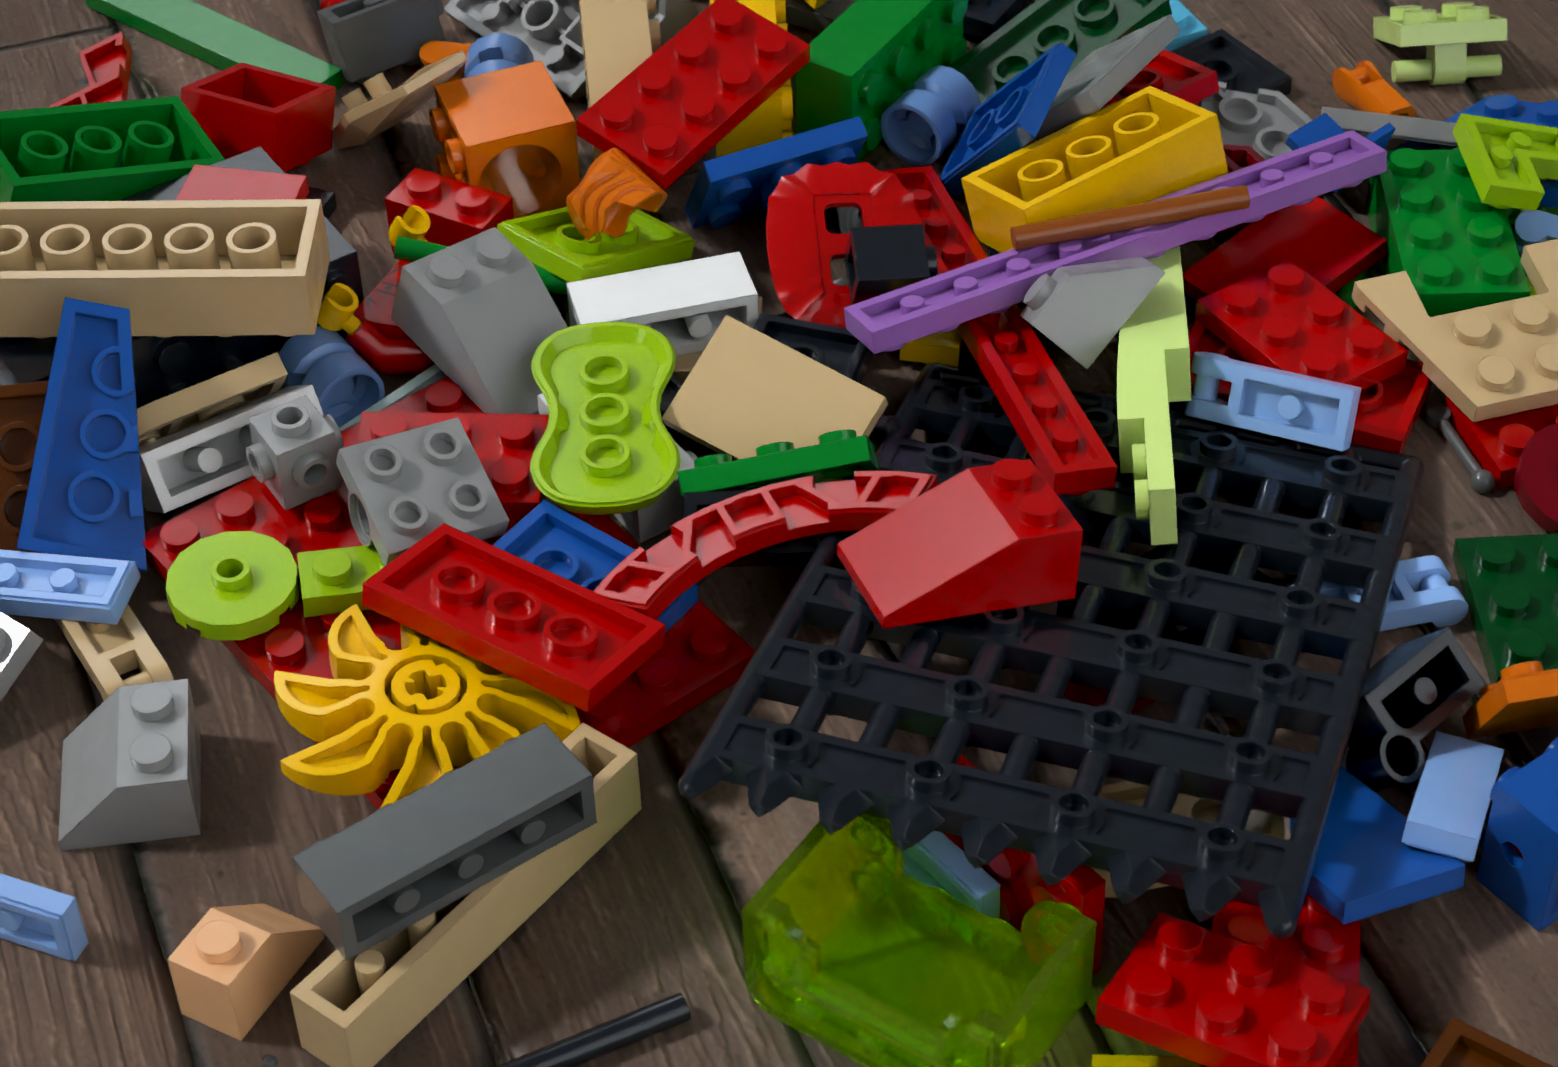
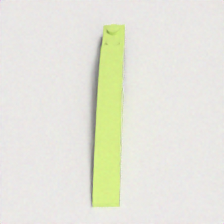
M1180 245L1166 250L1159 257L1147 259L1161 268L1165 274L1119 331L1117 419L1120 473L1134 474L1136 520L1149 519L1151 545L1178 544L1176 490L1168 402L1191 401L1190 349Z

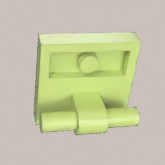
M1474 2L1443 3L1442 13H1436L1435 9H1422L1420 5L1390 7V16L1373 17V38L1399 47L1426 46V59L1392 62L1391 77L1393 82L1428 80L1431 86L1463 84L1466 78L1501 75L1502 59L1500 54L1467 56V43L1506 41L1507 18L1489 14V6H1474Z

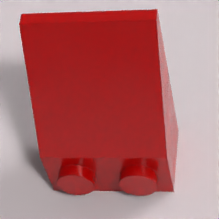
M1002 459L992 465L965 469L837 544V556L880 625L885 629L1075 598L1083 529L1030 459Z

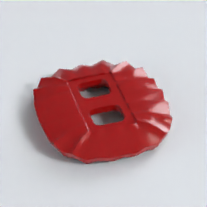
M833 162L823 166L807 163L796 173L782 176L774 192L768 197L766 238L771 276L778 299L790 317L802 321L846 328L844 308L851 305L848 285L840 286L832 281L830 262L834 259H844L850 233H830L826 229L824 211L827 208L855 207L861 212L863 227L922 224V218L916 211L913 192L904 188L895 173L879 171L867 162L851 165Z

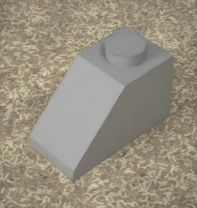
M1143 257L1058 267L1051 276L1044 274L1033 283L1024 297L1023 302L1027 306L1020 316L1088 369L1163 277L1165 272Z

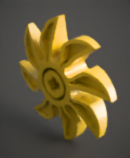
M357 603L343 611L335 619L328 634L330 668L334 679L277 670L274 672L275 697L283 717L298 732L318 742L311 747L281 759V772L291 781L306 789L329 795L352 796L374 792L388 778L391 771L401 769L381 807L408 796L436 781L443 774L452 771L453 767H462L498 748L505 741L519 737L543 723L562 742L580 726V720L573 705L567 704L525 682L510 677L464 653L449 648L447 645L405 625L400 624L402 650L388 649L385 643L374 634Z

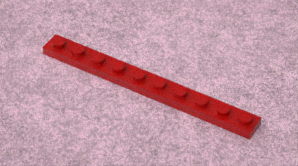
M932 166L879 170L895 173L904 188L913 192L916 211L922 218L924 237L927 242L926 246H934L936 251L937 275L988 257ZM1014 304L1009 310L1002 313L986 314L959 324L957 327L958 332L1039 472L1055 493L1082 495L1093 490L1115 488L1116 463L1030 324L1020 316L1022 311L1018 305Z

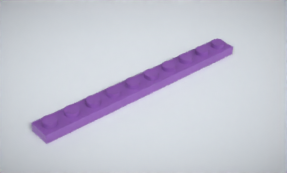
M1350 130L1147 201L1151 202L1246 185L1250 196V207L1247 209L1017 251L1013 248L845 307L846 329L874 354L895 351L904 347L907 342L933 333L952 331L959 324L986 314H997L1009 310L1012 305L1024 300L1027 291L1039 277L1044 274L1051 276L1058 267L1135 257L1146 259L1159 257L1166 250L1193 240L1209 239L1216 232L1241 223L1257 222L1263 219L1266 214L1291 205L1310 203L1315 197L1339 188L1355 187L1361 184L1364 179L1387 172V150L1357 132Z

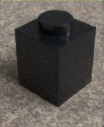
M922 224L851 228L844 256L851 305L937 275L936 251L934 246L925 245Z

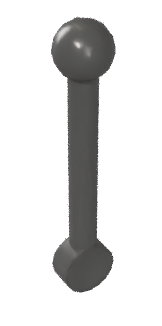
M1439 404L1429 406L1426 411V424L1442 432L1472 476L1470 479L1472 489L1481 494L1492 491L1496 483L1494 475L1488 470L1481 469L1450 424V409Z

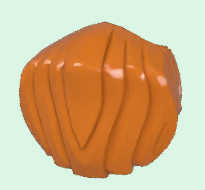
M612 148L594 160L583 180L567 196L566 204L572 223L588 241L596 233H605L613 237L623 236L630 216L637 209L657 212L667 199L668 194L618 148Z

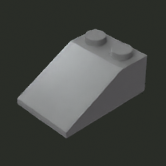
M496 227L402 266L390 317L461 388L484 414H539L537 395L542 394V391L532 374L531 362L533 355L544 339L559 330L568 328L533 263Z

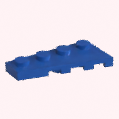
M65 297L17 549L25 552L135 561L138 571L148 573L146 548L142 544L145 541V523L130 310Z

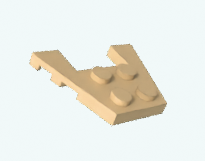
M1558 239L1524 246L1520 262L1537 295L1439 316H1428L1406 271L1355 281L1352 292L1354 303L1363 312L1370 309L1385 324L1383 332L1401 346L1406 345L1423 362L1422 372L1472 422L1558 404Z

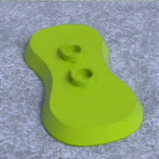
M629 322L587 323L571 326L553 333L544 339L536 349L532 358L531 369L534 380L547 401L549 419L547 428L533 452L530 472L538 489L561 509L588 515L619 514L640 510L659 500L676 478L681 462L680 453L675 441L667 431L660 413L661 396L674 372L676 354L670 341L661 332L649 326Z

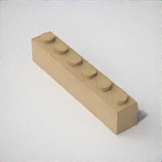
M582 723L563 743L592 773L597 823L347 961L336 949L290 991L301 1047L330 1067H374L642 809L637 753L589 725Z

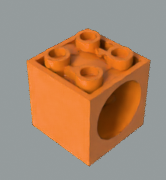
M541 60L434 85L437 108L429 109V120L434 138L437 142H441L442 153L434 156L438 175L512 197L514 219L567 207V196L580 184L576 122Z

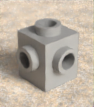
M306 395L248 418L252 445L246 448L248 463L257 480L266 484L285 511L342 487L341 473L336 465L338 450L344 447L340 429L333 417L329 414L322 416Z

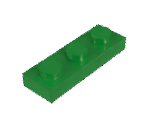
M846 429L824 433L818 437L819 444L794 449L792 442L765 444L756 448L757 456L732 461L730 454L703 456L694 460L693 469L677 471L681 497L683 498L685 492L754 490L770 484L808 476H814L816 484L854 476V471H879L875 446L866 435L857 437L855 430Z

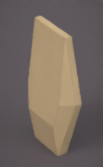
M459 51L423 67L401 86L394 89L391 88L382 72L363 83L372 97L370 101L366 99L360 88L341 98L348 112L343 114L333 130V143L337 149L362 145L412 116L435 95L434 85L447 82L468 60L464 51Z

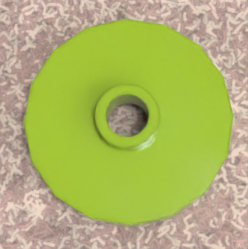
M226 531L199 539L180 552L168 569L165 589L175 620L185 629H187L186 624H188L191 628L200 630L201 637L215 641L244 640L266 633L280 623L279 616L288 609L289 605L290 611H292L299 599L300 578L298 566L290 550L275 538L252 531Z

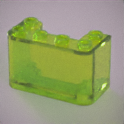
M861 814L844 828L830 835L819 821L742 908L745 981L753 999L764 1011L776 1019L864 1067H1037L1088 1000L1091 992L1096 921L1084 916L1079 910L1067 903L1039 901L1033 904L1024 915L1020 933L1008 922L1000 918L989 917L955 900L945 890L936 886H927L904 874V851H901L892 840L890 820Z

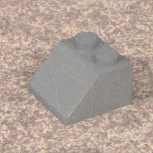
M188 679L119 686L63 740L58 839L61 851L201 835V733Z

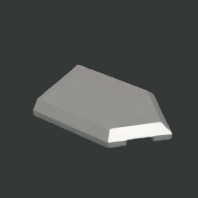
M1218 82L1220 92L1201 100L1202 108L1216 113L1218 116L1223 145L1251 146L1265 160L1292 151L1285 144L1289 134L1312 121L1309 116L1280 91L1259 88L1257 94L1227 90V83Z

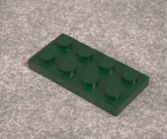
M1037 0L949 67L963 74L973 84L981 104L1055 44L1062 42L1076 53L1067 72L1068 74L1091 52L1169 14L1172 15L1169 0Z

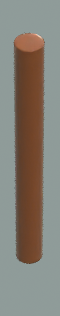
M1239 185L1019 225L1010 228L1011 241L1014 250L1017 251L1242 210L1250 207V196L1247 186Z

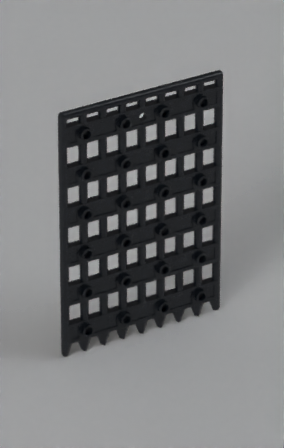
M940 363L925 365L894 416L899 426L898 431L883 436L875 448L879 471H906L937 475L938 485L967 468L992 465L1002 459L1032 460L983 373ZM1070 389L1116 463L1117 469L1120 470L1117 398ZM1169 408L1175 481L1193 485L1189 493H1176L1178 544L1153 545L1167 548L1163 559L1154 560L1125 554L1129 541L1151 545L1149 519L1136 520L1133 473H1131L1127 483L1115 481V488L1093 490L1082 495L1057 494L1083 531L1104 535L1098 548L1081 545L1076 596L1073 599L1062 600L1074 603L1067 618L1029 610V605L883 629L847 570L836 568L840 561L837 556V544L860 530L825 533L682 774L678 784L679 792L685 799L690 800L704 793L720 780L747 786L748 805L758 818L771 812L790 797L818 803L820 823L829 835L844 828L861 814L890 820L892 840L901 851L915 846L934 830L960 836L963 840L965 857L974 869L987 864L1006 848L1033 853L1036 855L1039 875L1048 886L1064 880L1080 865L1109 871L1113 891L1123 904L1140 897L1155 882L1185 889L1189 909L1199 922L1216 915L1231 900L1261 907L1265 925L1269 932L1276 939H1288L1293 935L1297 927L1425 471L1424 463L1416 456L1351 444L1350 448L1345 451H1338L1191 417L1184 414L1181 410ZM915 429L949 436L946 442L934 444L910 439ZM983 443L1009 448L1005 458L970 451L973 444ZM1226 491L1256 497L1252 508L1214 500L1217 493ZM1281 502L1319 510L1317 518L1310 520L1277 513ZM1351 516L1383 524L1380 534L1342 527L1343 518ZM1200 555L1232 562L1228 575L1189 567L1192 557ZM1258 567L1297 575L1295 584L1291 587L1254 581ZM1323 581L1363 589L1360 602L1320 594ZM1100 609L1140 617L1134 630H1122L1094 624ZM803 624L841 631L834 645L821 646L794 640ZM1172 624L1207 631L1201 646L1164 639L1161 636L1165 626ZM1233 637L1273 645L1270 659L1262 660L1228 652ZM867 640H881L907 646L899 663L860 654ZM935 652L974 661L967 675L956 676L927 669ZM1306 652L1342 660L1338 676L1296 667L1300 654ZM1001 669H1014L1041 675L1034 693L994 683ZM1069 682L1110 691L1105 705L1098 707L1062 698ZM760 698L799 707L790 724H778L750 717ZM1146 698L1177 705L1179 708L1173 723L1132 715L1136 700ZM1207 712L1249 721L1244 737L1236 738L1201 730ZM837 715L868 722L858 742L818 733L827 716ZM1282 728L1319 736L1315 754L1273 746L1272 742L1276 730ZM896 729L937 738L929 756H918L888 749L887 747ZM974 746L1007 755L997 774L958 765L957 762L964 747ZM1035 761L1078 770L1071 788L1063 789L1028 781ZM1115 778L1150 786L1143 806L1099 797L1105 779ZM1178 793L1221 802L1216 822L1211 823L1172 814L1171 812ZM1251 810L1295 819L1290 839L1286 840L1246 831L1245 827Z

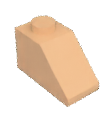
M265 903L211 907L167 959L181 1014L242 1041L325 938L324 932L318 926Z

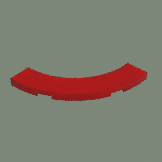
M854 471L855 480L815 484L814 476H808L770 484L735 495L707 506L670 526L672 534L653 545L647 551L638 547L601 581L594 592L657 620L664 610L682 593L724 565L760 549L788 540L838 531L862 530L938 486L937 475L906 471Z

